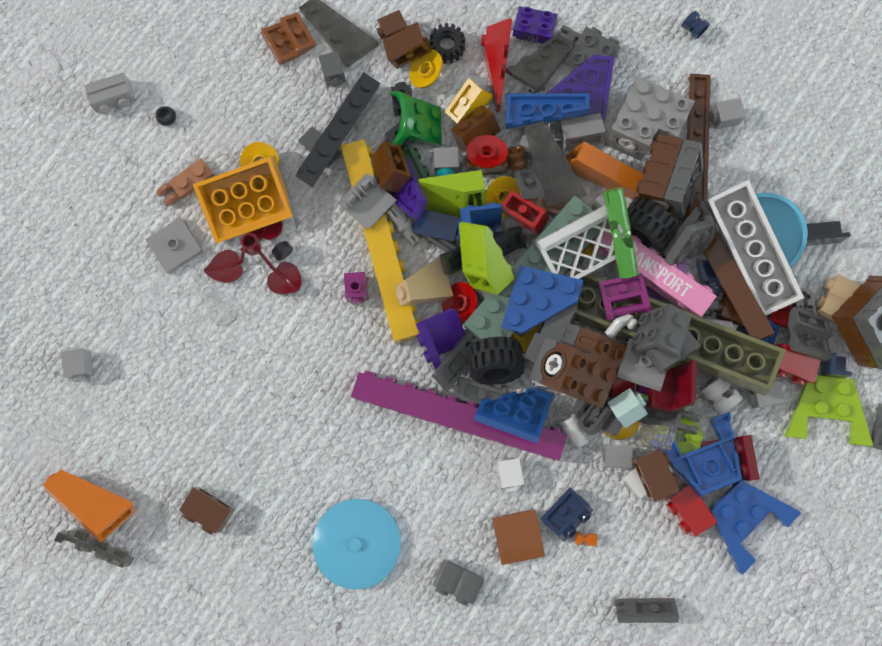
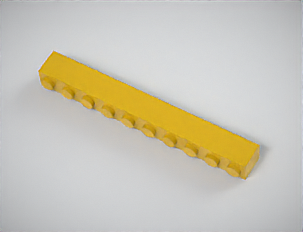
M365 139L341 145L352 187L366 173L376 177L374 166L370 161L373 155L370 145L366 146ZM385 212L369 230L364 227L363 229L395 344L417 339L416 335L419 333L416 323L420 321L419 319H414L415 305L400 307L399 300L396 297L395 286L404 281L402 272L406 271L403 260H398L396 253L400 252L397 240H392L391 234L395 232L392 221L387 222V213Z

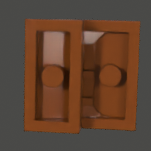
M298 12L280 18L278 24L261 29V34L279 65L298 58L316 46L314 39Z
M535 509L492 517L501 565L545 557Z

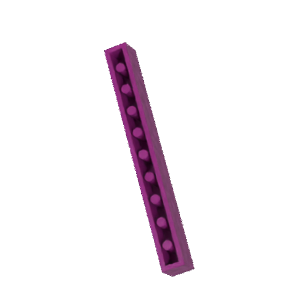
M371 371L358 372L351 394L353 399L560 461L567 435L562 434V429L550 426V429L542 428L538 442L534 443L474 421L479 404L470 401L467 404L458 402L459 398L450 395L443 398L438 396V392L426 389L423 392L417 390L418 386L406 383L403 386L397 384L398 380L385 376V379L377 378L376 373Z

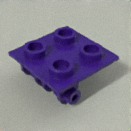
M519 6L512 36H515L516 39L526 40L528 34L527 41H530V36L534 35V43L536 36H538L537 43L551 44L558 14Z

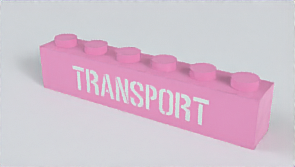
M608 221L605 225V229L610 230V225ZM604 231L600 243L611 246L613 241L612 235ZM631 235L637 247L635 254L638 270L643 275L645 285L679 309L702 317L717 297L713 294V290L706 285L697 283L691 274L683 273L677 269L676 264L672 266L667 264L659 256L658 251L652 247L647 248L637 236ZM599 246L597 251L607 257L610 249Z

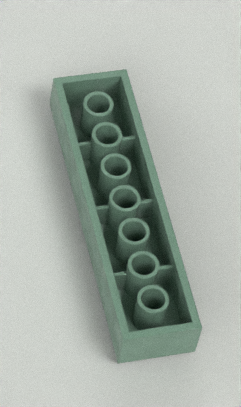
M574 195L535 242L591 213L593 210ZM595 228L588 229L586 239L594 241L600 230ZM576 238L569 239L566 249L577 252L581 240ZM584 241L581 251L582 254L590 246L591 243ZM535 243L529 247L511 270L515 278L519 265L550 272ZM552 248L546 252L550 260L558 262L562 250ZM565 251L562 264L572 267L576 255ZM560 266L558 274L565 275L569 268ZM515 279L498 295L490 293L464 323V328L478 340L498 336L511 338L515 333L501 328Z

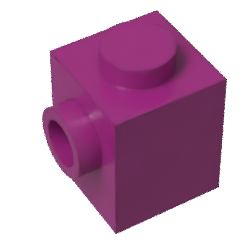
M365 271L344 273L345 298L347 302L359 305L363 304L364 301H368V285Z

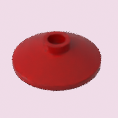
M481 135L473 138L468 143L466 155L475 166L490 169L498 167L505 162L508 156V148L505 142L496 136Z
M458 282L451 286L453 296L442 302V310L444 312L455 308L462 324L477 309L478 296L476 290L470 284Z

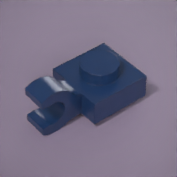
M708 261L697 262L696 266L701 284L708 283V287L713 290V294L719 296L722 293L721 286Z

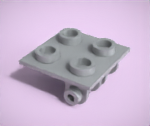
M366 173L337 203L364 228L369 230L397 200L386 190L380 188L373 175Z

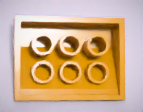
M270 156L192 184L215 243L293 217L283 174L276 156Z

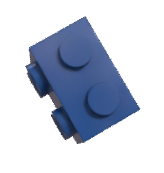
M489 203L483 206L471 205L460 208V220L457 221L458 243H460V222L492 226L495 222H500L501 224L502 204Z

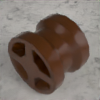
M516 145L508 148L509 169L518 170L528 165V160L524 156L526 153L524 146Z

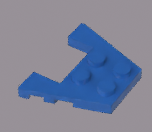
M729 412L710 420L719 441L687 454H681L672 434L652 442L655 449H661L662 452L667 454L670 465L700 497L742 480L738 453L735 451L733 441L735 436L734 431L731 429V415Z
M742 480L734 483L709 509L717 521L715 526L727 546L726 549L735 563V568L742 575L754 564L756 559L741 545V542L771 512L783 526L789 527L801 514L799 510Z

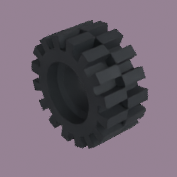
M445 23V27H442V24L438 25V30L434 28L433 33L430 34V47L441 55L444 64L447 63V60L451 64L453 59L458 61L459 56H463L465 37L460 27L455 29V24H451V27H448V23ZM450 38L454 40L455 45L453 48L444 49L440 46V41Z

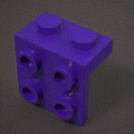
M455 308L448 309L416 323L419 332L416 335L421 347L425 346L424 357L428 364L432 362L435 370L442 363L439 355L452 350L457 342L466 335Z

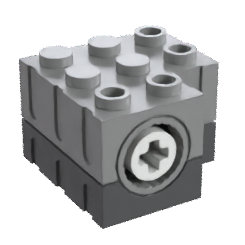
M637 76L604 145L642 161L650 145H652L653 141L656 142L659 134L678 138L695 101L689 98L686 99L678 93L666 90L660 85L651 81L648 82L644 78Z

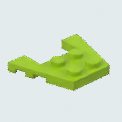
M816 375L815 383L804 384L798 398L799 402L795 412L792 413L791 422L784 433V437L807 439L808 417L850 422L849 444L873 446L854 379Z

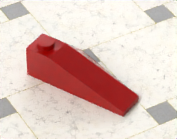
M506 19L487 26L486 34H482L481 39L497 113H500L512 19Z

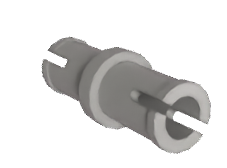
M397 204L386 212L397 225V230L404 234L411 246L415 244V241L421 240L422 237L413 232L412 221L410 218L407 219Z

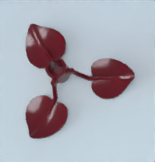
M282 221L243 235L240 241L242 248H240L241 257L235 251L224 250L219 252L204 269V272L210 278L219 282L230 283L242 276L243 268L240 264L244 262L245 253L251 256L259 254L274 271L267 278V285L273 293L278 295L296 293L302 285L301 274L294 264L284 261L276 269L261 251L262 245L259 241H262L263 238L273 240L278 237L283 229Z

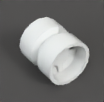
M717 377L702 388L700 392L708 401H713L712 406L722 415L737 405L743 397L735 388H730V382Z

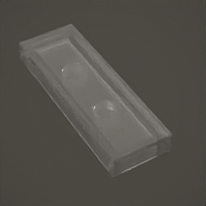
M640 424L633 444L638 447L669 451L677 429L671 426Z

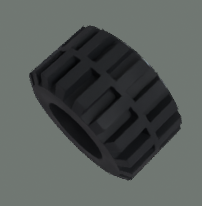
M644 198L634 199L627 208L631 235L637 236L647 248L652 247L656 251L662 252L678 231V225L674 218L660 205Z
M500 336L488 337L473 343L469 347L470 377L477 383L501 385L513 382L524 374L522 347L515 339Z

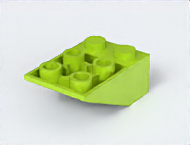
M482 170L419 179V184L428 200L425 210L460 218V208L471 205H486V190Z
M460 222L462 270L465 277L474 289L498 295L515 279L511 266L504 259L502 249L496 244L490 228L483 225Z

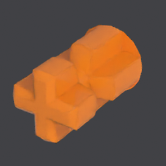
M576 532L575 544L582 545L583 542H586L587 546L596 547L597 534L587 533L586 536H583V533Z

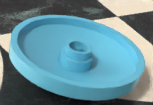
M757 193L756 196L791 268L799 260L806 247L808 230L805 218L800 209L789 199L773 193Z
M365 499L346 500L331 507L319 520L313 536V554L320 571L328 580L347 589H364L381 582L394 568L401 549L399 528L392 515L381 505Z

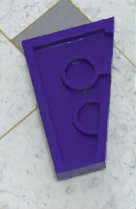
M405 157L411 177L398 193L386 191L397 200L395 203L410 217L419 220L428 200Z

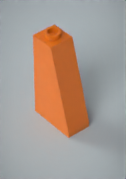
M585 141L568 152L565 159V172L606 189L623 187L625 197L630 199L639 196L636 192L639 180H643L644 174Z
M59 470L57 473L50 475L43 484L47 494L99 543L105 540L135 513L133 503L64 470Z

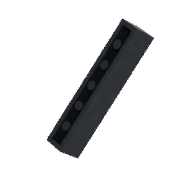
M365 72L362 73L296 174L297 178L314 187L381 83Z

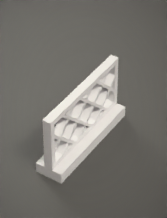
M606 205L534 242L551 273L558 274L560 266L572 269L569 277L579 279L616 259L615 254L612 255L614 251L613 241L611 246L600 243L604 231L611 233V230L605 229L608 219ZM595 228L600 230L596 242L586 239L588 229ZM576 238L581 240L577 252L566 249L569 239ZM584 241L595 244L592 257L581 253ZM599 246L610 249L607 258L604 260L595 258ZM552 248L562 250L559 261L550 260L546 251ZM565 251L576 255L573 267L562 264ZM580 256L591 259L588 268L585 270L576 268Z

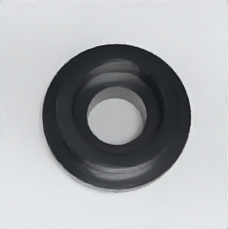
M162 106L156 111V120L162 126H170L176 121V112L171 107Z

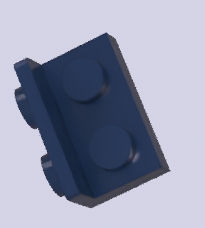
M570 487L543 515L541 521L565 542L575 535L576 529L581 523H586L590 519L593 509L589 503Z

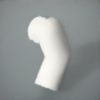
M630 314L618 317L608 327L605 334L614 339L623 327L627 326L628 329H634L638 321Z

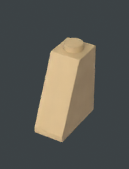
M440 256L395 286L396 297L399 300L400 307L439 303L453 296L449 278L444 273Z

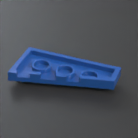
M589 93L507 94L506 129L588 115L590 110Z

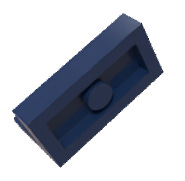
M424 210L420 219H416L413 232L414 234L453 242L458 230L457 221H459V217Z

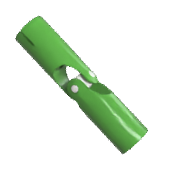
M623 187L603 191L613 238L619 278L635 277L639 275L631 236Z

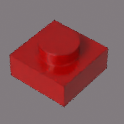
M788 305L774 311L769 320L779 327L788 329L790 309L793 306Z

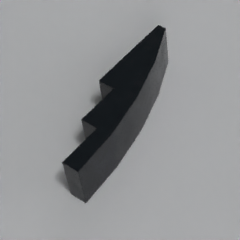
M521 226L493 233L496 244L502 249L503 257L526 246ZM461 246L439 255L445 275L450 276L462 270Z

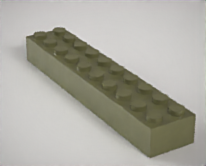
M587 274L579 278L584 283L579 301L575 304L578 306L575 321L605 332L614 321H607L598 286L599 282L606 280ZM639 297L611 303L612 309L634 305L641 303V299ZM649 297L651 310L668 305ZM684 311L692 316L688 331L701 347L680 363L693 359L697 361L696 368L698 370L763 396L771 391L784 357L785 349ZM644 312L630 314L638 321V324L634 329H628L627 326L623 327L615 337L625 341L633 340L639 327V319Z

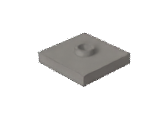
M181 217L145 239L168 274L204 252Z
M629 339L628 347L616 377L660 391L666 372L660 374L645 354L646 350L637 353L632 351L633 342L632 339Z

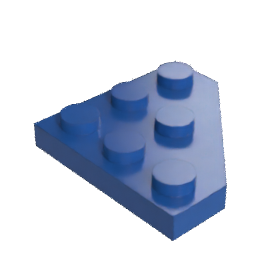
M519 265L501 328L520 334L527 333L538 324L548 321L564 309L577 304L584 281Z
M532 387L526 389V392L519 394L512 392L500 395V398L490 400V398L483 399L477 409L474 421L537 443L554 394Z

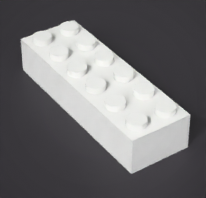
M749 180L742 181L704 200L714 215L717 229L727 250L765 315L804 298Z

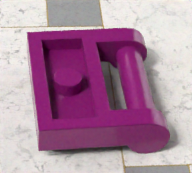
M642 273L631 278H616L599 282L598 286L607 321L627 314L651 311ZM639 297L641 299V303L615 309H612L611 303Z

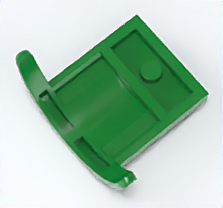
M400 91L390 92L389 95L396 96L401 105L400 127L392 143L401 146L408 138L436 148L441 146V107Z

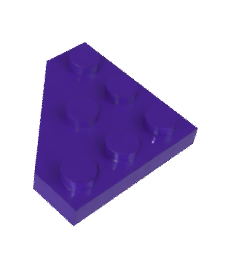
M592 55L547 93H589L590 110L588 115L600 113L602 120H605L615 57Z

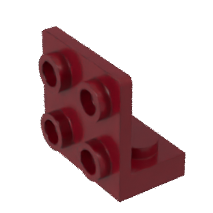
M691 359L667 370L661 390L648 389V408L673 413L695 404L697 399V361Z
M752 436L735 437L733 441L735 451L738 453L742 481L759 480ZM719 439L703 441L701 444V448L712 443H715L719 441Z

